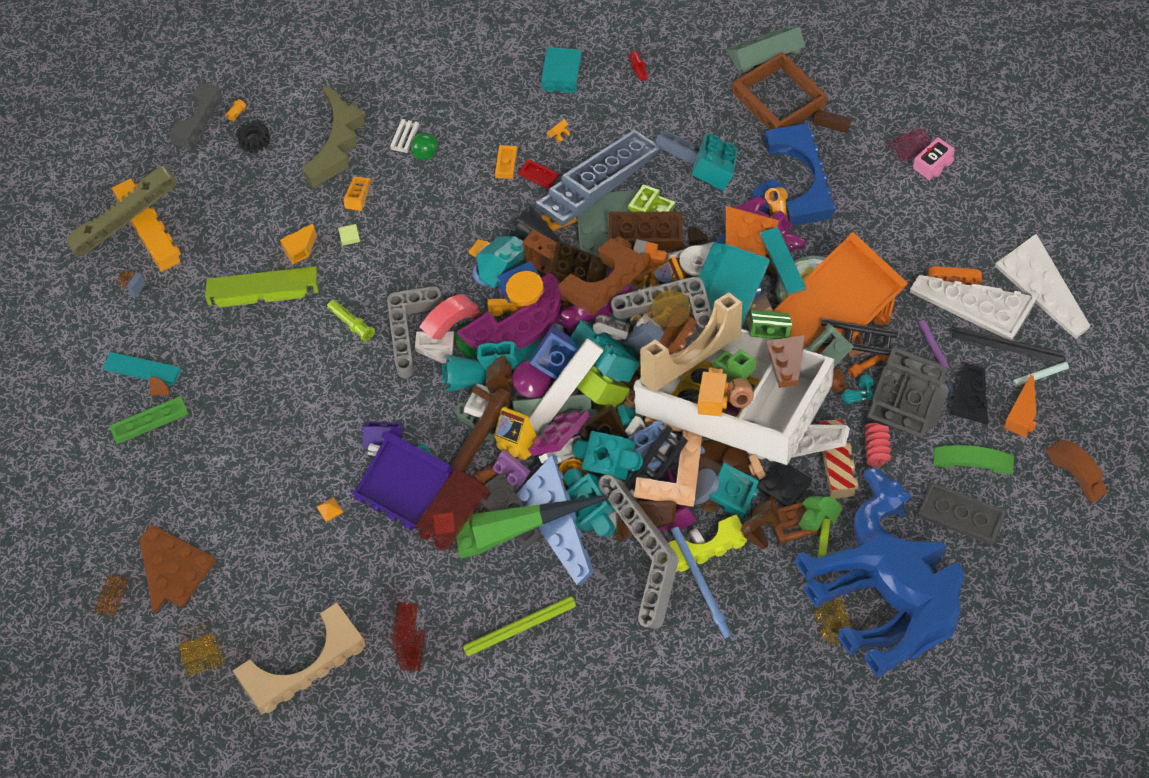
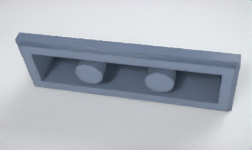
M667 130L657 135L655 142L661 149L694 165L700 149L699 146Z

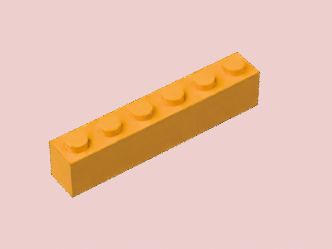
M129 179L112 187L115 198L122 202V196L127 198L128 192L134 193V187L138 189V183L134 184L132 179ZM148 207L130 222L162 272L180 263L179 256L181 253L176 245L173 246L171 244L173 240L170 234H165V227L162 221H157L156 218L158 216L155 210Z

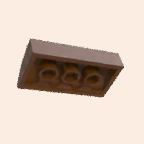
M609 212L608 240L619 236L632 243V250L634 249L636 239L658 244V250H683L682 212Z

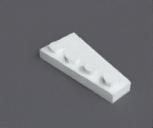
M809 425L792 457L844 447L850 428L847 425Z

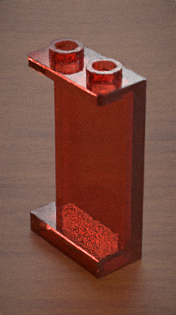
M455 468L415 525L419 532L418 535L426 541L429 539L435 542L434 545L440 550L444 551L446 548L451 552L453 549L451 544L483 498L487 500L491 495L489 489Z
M397 602L392 643L400 670L421 672L426 633L425 631H415L418 604Z

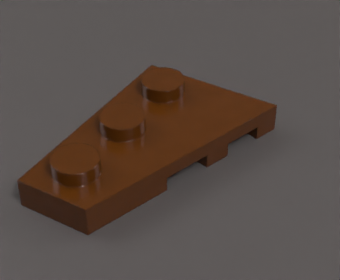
M637 501L657 529L675 523L676 502ZM618 514L616 540L622 541L634 537Z

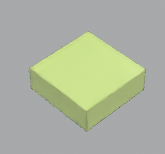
M356 224L338 228L342 246L360 242Z

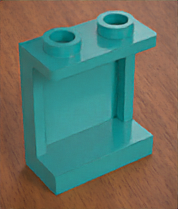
M547 47L541 78L542 90L577 93L579 68L582 64V50Z

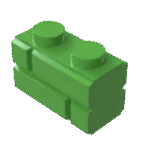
M751 310L748 324L750 337L769 339L789 338L791 330L790 314Z

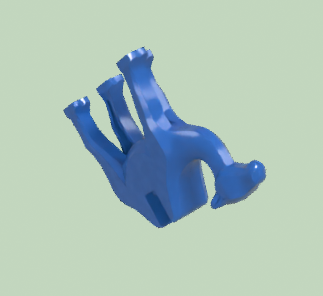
M868 468L865 470L863 477L870 485L873 498L862 504L854 517L853 527L858 546L842 549L828 556L817 558L802 552L796 555L795 564L806 580H810L806 582L804 591L815 607H819L839 596L850 594L859 589L876 587L884 599L899 611L892 620L882 627L861 631L850 627H843L840 629V633H838V639L849 655L856 653L862 648L890 647L898 643L886 652L876 649H870L866 652V656H864L866 663L876 677H880L886 671L892 670L902 662L919 657L927 650L953 636L960 614L959 593L964 581V572L958 561L933 574L931 568L939 564L947 547L945 544L938 541L903 540L888 533L881 527L879 521L885 516L896 514L899 517H903V504L911 497V494L905 491L897 480L887 477L880 469ZM855 569L850 573L841 575L837 580L828 584H822L812 579L832 571Z

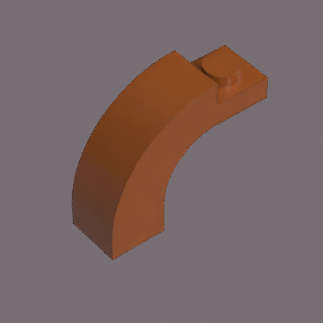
M1060 439L1046 449L1055 467H1062L1068 470L1076 478L1089 502L1094 503L1108 493L1101 479L1104 476L1091 456L1080 446L1071 441Z

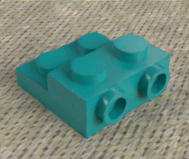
M723 463L717 475L719 477L718 488L714 494L711 493L709 495V499L724 506L723 510L733 516L737 514L740 519L743 515L747 516L752 507L750 501L758 493L759 489L756 487L759 481Z

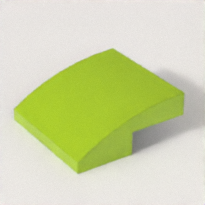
M643 184L628 205V209L631 212H672L675 207V201L659 196L660 190Z

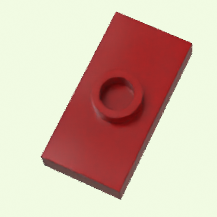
M529 159L519 170L520 176L547 189H550L559 178V173Z

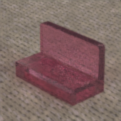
M916 128L887 144L891 150H896L900 162L905 163L918 156L931 143L926 129Z

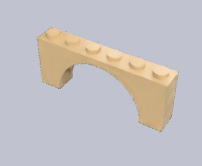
M729 292L714 301L712 315L703 332L691 345L678 353L669 354V350L656 339L640 349L641 382L650 390L656 392L740 337L742 302Z
M338 603L320 613L322 622L326 627L325 646L318 659L305 670L290 675H275L263 671L251 659L233 670L236 679L261 715L265 712H272L277 707V704L290 700L294 693L300 689H307L312 681L325 677L330 669L343 665L348 657L362 652L363 647H365L364 639Z

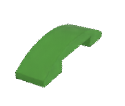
M942 446L934 448L933 466L953 468L954 465L993 469L995 473L1013 474L1014 456L999 450L978 446Z

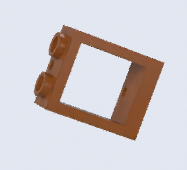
M533 229L522 242L525 263L531 261L537 273L545 276L551 270L556 242Z

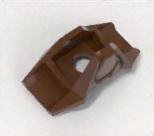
M770 496L756 504L752 509L750 519L744 522L740 530L744 538L761 549L767 548L769 544L761 526L771 524L773 527H777L780 523L775 497Z

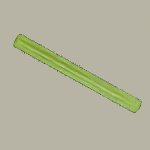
M569 596L463 645V650L467 656L475 654L574 608L576 603L573 597Z

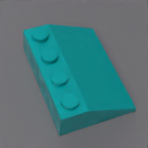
M713 243L698 277L704 283L711 312H713L714 301L729 292L742 302V327L770 260L731 245ZM694 287V288H693V291H697V290H699L700 288H699V287ZM687 303L685 309L692 313L690 303ZM703 304L696 305L697 308H702L705 306Z

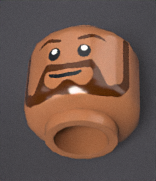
M733 379L728 384L727 396L732 406L743 408L753 401V390L751 384L746 379Z

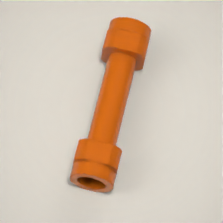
M877 354L859 365L855 363L848 368V373L852 378L862 375V371L880 361L885 362L888 356Z

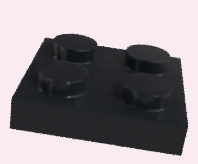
M777 462L757 488L768 497L774 496L777 503L787 507L797 502L812 483V478L789 464L785 465Z

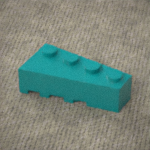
M581 320L571 339L579 348L587 338L602 347L603 352L594 365L606 377L614 378L617 382H621V380L630 382L641 362L604 332L602 334L595 333L593 323Z

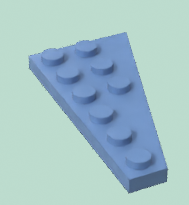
M551 455L516 494L524 507L571 500L568 491L564 488L562 481L564 477L562 472H559L556 455ZM575 512L543 524L538 528L576 585H581L593 574L594 570L587 549L583 547L581 540L583 536L581 530L577 528L575 522L577 518Z

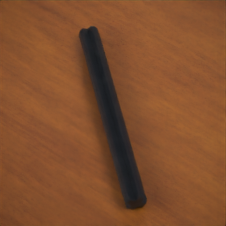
M954 327L952 331V338L1048 361L1063 363L1066 357L1064 352Z

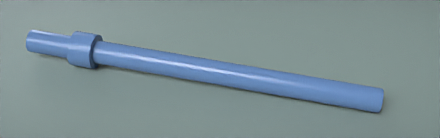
M679 527L671 529L712 612V619L715 625H718L724 639L732 636L725 622L726 618L723 612H720Z

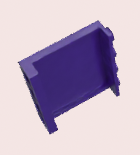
M384 430L381 435L384 438L382 445L356 490L350 489V492L355 494V500L363 504L365 501L371 503L370 508L379 513L381 510L387 512L386 517L395 522L397 519L403 521L402 526L411 531L415 528L420 531L455 469Z

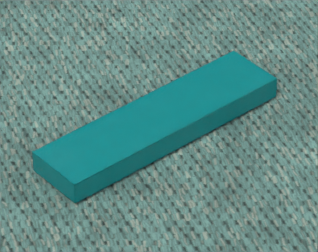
M778 227L760 232V237L787 296L804 291L806 286Z
M113 352L109 353L103 366L104 371L149 380V377H158L166 384L173 386L181 371L178 366Z

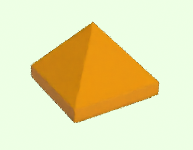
M334 497L316 506L326 522L343 513Z

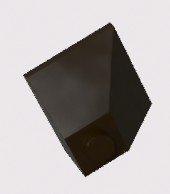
M611 404L587 411L590 417L578 430L581 438L585 441H589L591 431L626 439L629 438Z

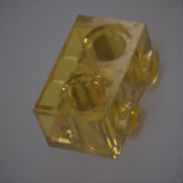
M839 596L826 602L814 610L817 622L821 621L823 627L820 628L822 639L827 640L828 646L841 643L838 639V633H834L831 630H840L843 627L852 628L842 597ZM828 610H830V611H833L834 614L829 615V614H826L825 612L828 611Z

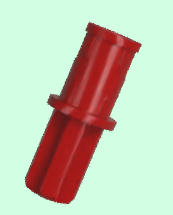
M632 51V55L630 53L628 55L632 63V69L636 72L640 81H646L648 73L645 69V62L641 60L638 51Z

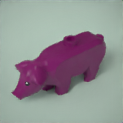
M758 196L747 203L735 207L736 209L779 220L778 229L790 254L797 249L806 248V241L794 233L787 232L793 224L787 220L785 213L778 211L770 217L765 212L760 211L763 204L766 203V200Z
M614 269L610 270L608 272V275H610ZM628 284L614 297L635 292V290ZM612 299L594 315L573 304L571 307L562 308L554 323L566 327L571 334L575 331L581 320L596 323L595 320L599 314L611 316L613 314ZM619 305V306H617L616 308H617V309H622V308H624L625 306H624V305Z

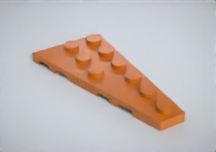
M726 206V244L766 258L768 252L760 237V232L778 227L779 220Z

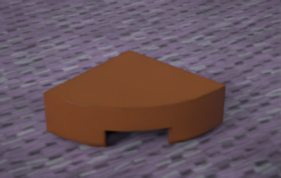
M149 377L150 396L170 395L169 387L164 381L158 377Z

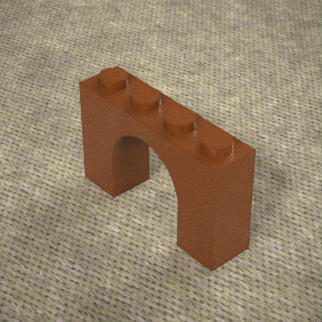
M611 238L598 249L602 263L614 269L607 278L598 282H585L570 274L558 285L563 299L591 315L596 314L646 268L641 254Z

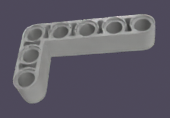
M698 277L618 295L611 302L613 314L619 319L690 303L693 318L697 321L695 324L696 329L700 334L706 327V325H701L700 323L702 321L709 322L712 315L704 283ZM693 287H699V288H700V289L697 290V291L691 290V288H693ZM675 291L681 292L680 295H676V296L673 295L672 293L675 292ZM656 296L662 297L660 300L653 299ZM636 301H643L640 305L635 304ZM697 304H703V305H705V306L702 307V308H697V307H696ZM619 305L625 306L623 309L616 308Z
M437 287L394 292L387 298L397 373L401 378H409L414 373L407 314L431 311L442 303L441 292Z

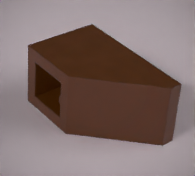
M505 355L500 356L487 367L486 386L490 394H493L499 388L509 393L513 392L512 367Z

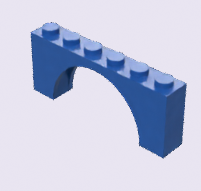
M808 123L765 131V142L769 154L793 156L804 162L814 176L813 185L804 195L786 202L788 221L793 226L832 219L833 212L836 211L835 203L830 199V187L826 186V173H822V160L817 156V144L813 143L814 133L813 130L809 129Z

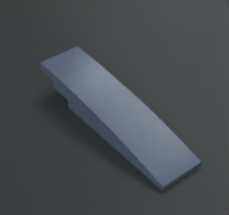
M634 129L562 176V181L551 187L549 194L536 202V208L559 225L564 226L624 182L659 152L661 147Z

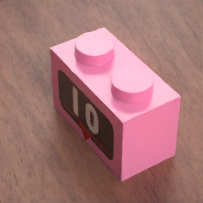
M938 137L914 158L913 169L928 180H931L934 176L938 177L946 165L950 166L954 161L955 149Z

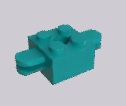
M591 431L589 441L578 440L573 446V455L583 460L581 469L594 474L611 475L626 481L628 470H639L643 464L642 455L634 451L636 442L623 437Z
M570 469L565 473L564 481L569 488L567 491L571 500L604 495L599 488L600 478L589 473L584 476L581 471L576 469ZM608 500L575 512L577 528L587 532L594 529L597 535L609 537L615 531V526L609 515L616 510Z

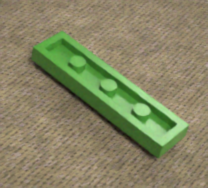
M180 396L112 424L109 427L116 444H119L189 414Z

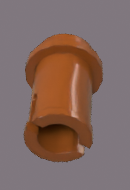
M494 464L480 472L478 470L475 472L473 478L477 485H484L486 481L498 475L493 470Z

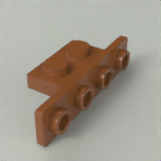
M682 306L664 329V334L660 340V343L669 350V354H673L676 350L680 352L686 345L684 340L690 338L695 331L693 327L697 321Z

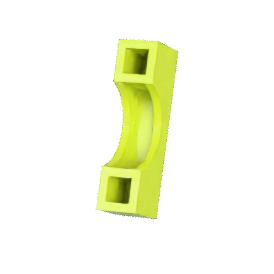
M737 514L718 522V532L711 541L704 544H693L686 541L696 563L703 564L712 556L716 555L719 557L724 555L729 549H739L744 546L747 539L744 538L740 531L742 524ZM677 541L669 542L668 544L678 556L676 571H686L689 569V566Z

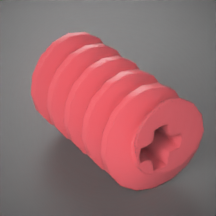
M878 423L867 424L864 427L867 451L866 463L871 467L883 466L891 460V455H889L891 452L889 448L890 441H888L890 439L888 434L890 431L889 427Z

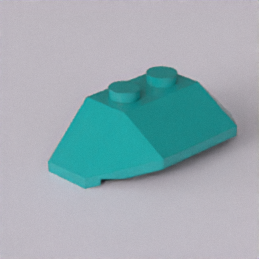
M499 236L481 250L476 256L479 280L492 288H496L498 286L497 276L525 264L523 241L515 236Z

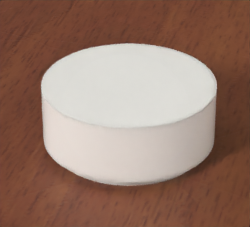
M696 528L689 531V535L695 544L705 543L702 535Z

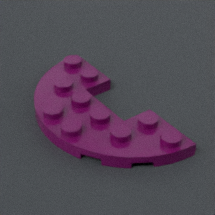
M551 273L541 278L544 292L536 303L523 307L500 323H497L492 315L487 312L457 331L459 337L466 344L477 350L481 344H498L504 341L514 342L518 349L529 346L551 328L559 314L562 296L558 288L559 283Z

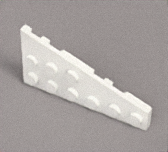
M1037 234L995 264V267L1026 295H1039L1036 304L1075 339L1090 328V324Z
M923 275L918 276L910 289L911 294L1009 340L1014 339L1039 296L1037 294H1032V296L1025 295L1019 291H1014V293L1007 292L1001 288L972 284L971 286L961 284L962 282L959 281L948 282L943 281L941 278Z

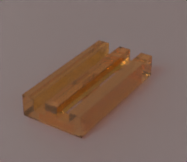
M108 574L95 606V612L115 616L129 582L127 578L123 577L121 579L119 576L113 577V575ZM112 581H114V582H113V585H112V587H111V589H110V592H109V594H108V597H107V599H106V602H105V604H104V607H103V609H101L102 606H103V603H104V601H105V598H106V596H107V593H108V591H109V588H110V586H111V584H112ZM119 583H121L115 600L113 602V605L109 611L108 608L113 599L117 586Z

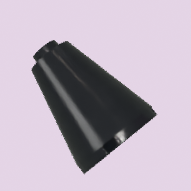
M531 206L529 210L526 209L514 223V226H516L515 230H510L509 236H515L524 241L534 229L555 242H561L560 238Z

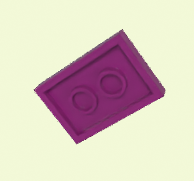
M576 410L568 414L560 413L555 416L554 421L544 428L541 436L537 437L528 449L531 455L560 451L589 419L590 415L587 410L579 412Z

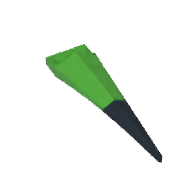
M603 495L476 513L470 517L454 520L459 557L464 558L482 554L518 535L565 515L606 501L609 497Z

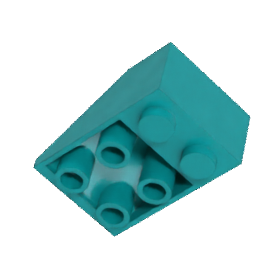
M706 132L691 175L724 191L734 175L738 148L732 143H726L716 135Z

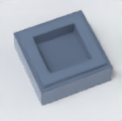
M138 272L134 274L127 284L129 293L133 297H137L146 284L143 275Z

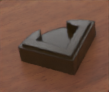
M689 226L690 244H700L703 241H708L705 233L698 230L697 227Z

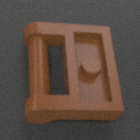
M803 502L778 509L780 523L777 527H773L780 546L801 537L818 535V530L802 529L783 534L782 530L799 526L807 509Z

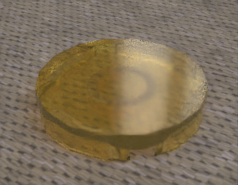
M672 289L659 293L651 307L655 321L666 328L681 326L686 322L690 314V304L687 297L683 293Z

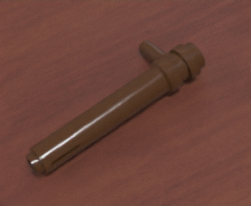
M476 385L473 388L472 392L488 401L485 406L484 413L450 465L455 469L450 477L454 483L460 480L499 418L501 409L509 406L512 395L508 391L499 388L491 395Z

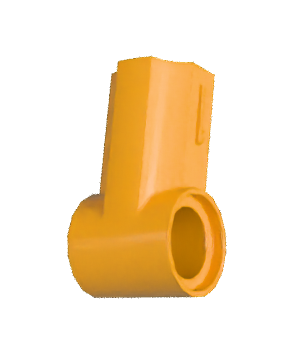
M783 187L770 188L765 193V199L769 203L770 217L778 211H782L787 215L786 199L788 194ZM775 192L778 193V199H777V200H776V198H775V196H774Z

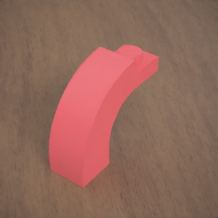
M459 294L448 298L434 308L422 322L420 328L431 339L442 340L448 330L463 318L478 319L483 313L478 309V305L465 294Z

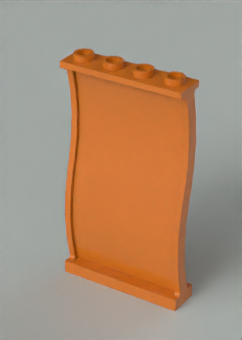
M852 232L803 281L806 289L789 295L773 312L790 314L791 330L789 338L805 336L804 349L805 347L808 348L825 330V326H821L822 318L867 326L905 289L908 283ZM835 328L843 337L845 336L844 329ZM853 331L852 340H853L860 332ZM821 345L814 353L821 354L827 346Z

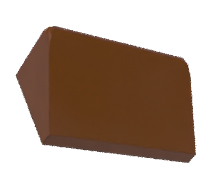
M818 110L814 116L813 124L848 133L853 118Z

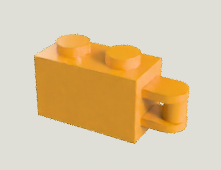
M709 367V372H703L698 397V414L722 417L723 409H727L728 397H725V394H727L729 382H727V374H723L722 368Z

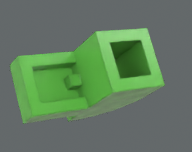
M740 349L734 355L725 351L713 361V367L716 369L722 368L723 374L728 376V382H731L733 379H746L755 371L756 362L753 356Z
M810 496L803 502L807 509L799 526L802 530H818L823 519H831L830 524H835L842 507L832 497Z

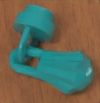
M870 375L860 376L858 386L859 388H864V390L845 389L841 394L843 402L851 404L861 400L872 399L873 393L869 387L874 385L873 378Z

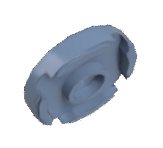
M703 469L698 471L694 505L707 501L710 498L709 495L716 492L719 485V477L713 470Z

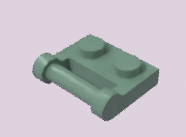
M828 323L818 338L808 348L805 347L804 349L815 352L832 335L835 339L820 355L833 358L835 368L854 346Z

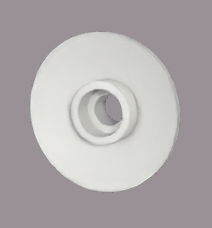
M699 245L686 248L680 255L679 263L681 268L690 275L699 276L710 249Z

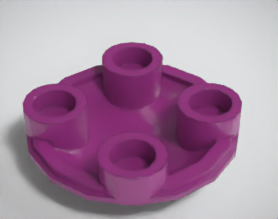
M526 361L516 367L513 373V384L520 396L536 398L547 392L550 386V376L531 365L530 361Z

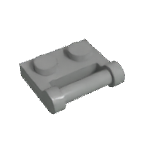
M599 314L596 317V323L593 326L595 333L602 334L605 332L616 340H626L630 323L604 314Z

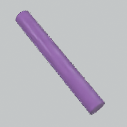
M925 320L920 321L918 325L938 363L949 367Z

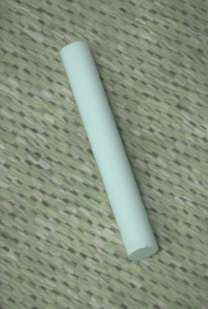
M1063 362L1013 380L1015 387L1026 384L1030 375L1034 376L1035 381L1066 370L1069 366L1067 362Z

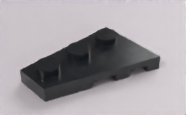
M966 363L950 414L988 425L985 368Z

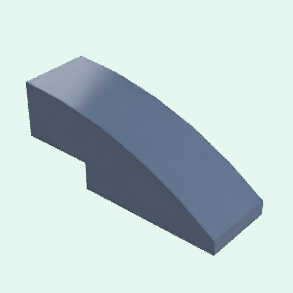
M649 320L644 325L640 324L627 335L626 340L621 339L620 343L640 354V349L656 339L660 342L664 332Z

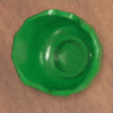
M419 133L412 139L411 152L417 159H429L438 150L437 139L430 133Z

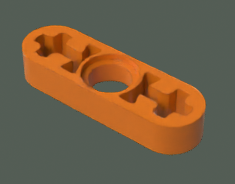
M933 266L927 270V276L941 278L943 281L962 282L961 284L980 285L982 283V272L977 269Z

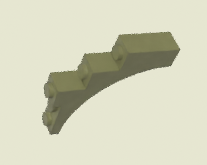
M329 85L323 88V93L333 111L332 131L322 150L311 161L301 167L303 177L312 188L349 168V157L346 152L357 146V135L354 130L365 124L363 110L357 108L354 103L348 105L345 100L342 101L338 92L332 90Z

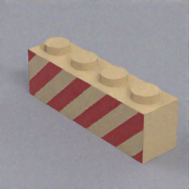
M843 419L819 421V425H844ZM846 441L844 447L822 451L829 494L832 498L852 497L855 490L858 489L857 478H853V472H855L854 461L850 460L849 456L852 454L851 444Z

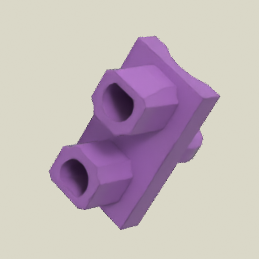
M506 450L500 453L493 466V470L496 473L501 474L504 472L508 476L507 480L512 486L518 484L521 487L531 472L522 464L524 460L520 458L515 459Z

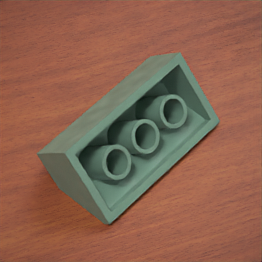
M785 26L725 50L736 68L747 72L753 70V66L758 64L760 66L782 52L784 54H795L801 51L800 48L806 46L799 26Z
M575 388L555 416L560 413L568 414L576 410L578 412L592 410L591 399L578 388ZM517 390L513 391L514 411L529 417L546 393L536 398H527L520 396Z

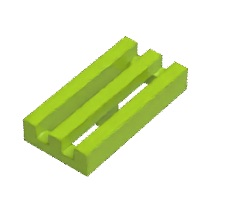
M823 519L818 557L826 556L831 519Z

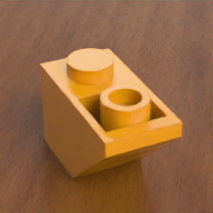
M311 224L280 240L282 248L292 264L309 257L317 237L315 227Z

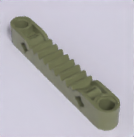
M167 166L156 168L139 182L138 189L134 187V193L128 192L127 198L122 196V202L117 200V206L111 205L110 211L105 209V215L100 213L99 219L93 218L94 222L88 221L68 235L66 241L73 254L80 257L90 252L176 186L177 181Z

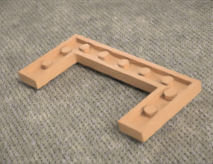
M645 417L646 426H650L654 422L658 421L649 417ZM664 423L665 426H670L674 431L683 432L682 436L688 440L680 452L676 483L637 477L634 497L655 501H673L679 505L693 507L702 436Z

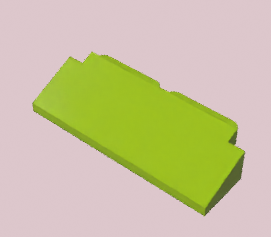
M317 266L208 278L205 298L208 305H212V297H214L215 305L217 304L218 307L254 304L261 299H264L266 302L303 298L308 294V286H313L314 292L318 293Z

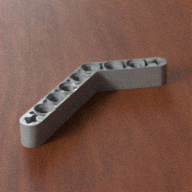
M604 475L599 480L600 490L609 497L608 501L652 559L638 621L644 627L658 629L664 622L678 565V556L622 480L611 475ZM668 556L666 563H664V558ZM661 575H662V576H663V579H662V581L659 583V578H660ZM657 595V596H658V599H657V601L654 603V598H655V596Z

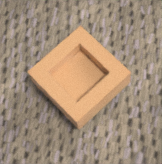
M757 455L749 456L751 464L748 466L752 475H757L759 480L764 479L766 474Z

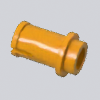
M240 99L234 101V105L225 114L227 119L233 122L242 111L246 110V104Z

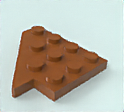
M150 525L140 538V546L152 610L157 613L166 600L183 608L217 560L196 547Z

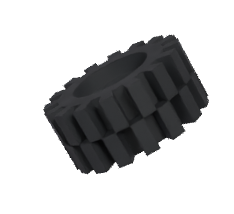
M252 120V123L247 121V125L243 123L241 125L242 128L239 127L237 132L240 147L246 152L248 150L249 153H252L253 150L255 153H258L259 149L263 151V147L267 148L271 138L266 124H262L261 121L256 123L255 120ZM251 134H260L257 139H247Z

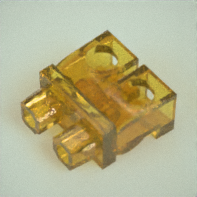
M206 634L201 636V638L192 641L187 640L178 645L182 663L188 677L205 672L204 661L208 670L226 665L222 647L214 634Z

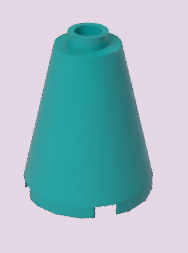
M444 354L443 359H446V363H442L443 384L447 383V388L444 389V392H453L486 383L487 371L483 369L479 361Z

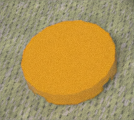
M521 271L514 274L506 284V293L509 300L519 306H529L536 303L544 292L541 277L531 271Z

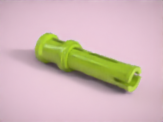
M335 299L328 303L327 309L346 323L352 333H357L363 342H367L373 337L375 329L366 325L362 318L355 317Z

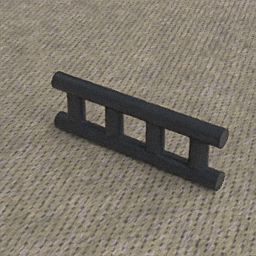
M823 318L821 326H826L829 323L834 328L844 329V338L854 346L852 350L889 356L891 337L897 338L898 331ZM853 331L864 333L863 344L851 342ZM872 334L884 336L882 347L870 345ZM830 335L821 345L828 346L834 340L832 339L833 336Z
M666 425L643 458L641 468L634 471L625 484L628 490L631 491L632 489L635 491L636 479L642 473L652 480L661 481L688 440L683 436L679 441L670 435L673 429ZM664 441L674 447L668 457L659 451ZM653 457L663 463L657 473L647 467ZM639 498L638 501H647L648 499Z

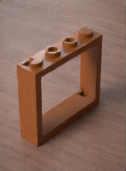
M783 52L732 83V93L769 130L794 126L824 108L827 102V95L824 93V90L820 89L812 79H809L804 74V71L798 68L792 59H789ZM779 69H782L814 100L781 121L748 90L749 87Z

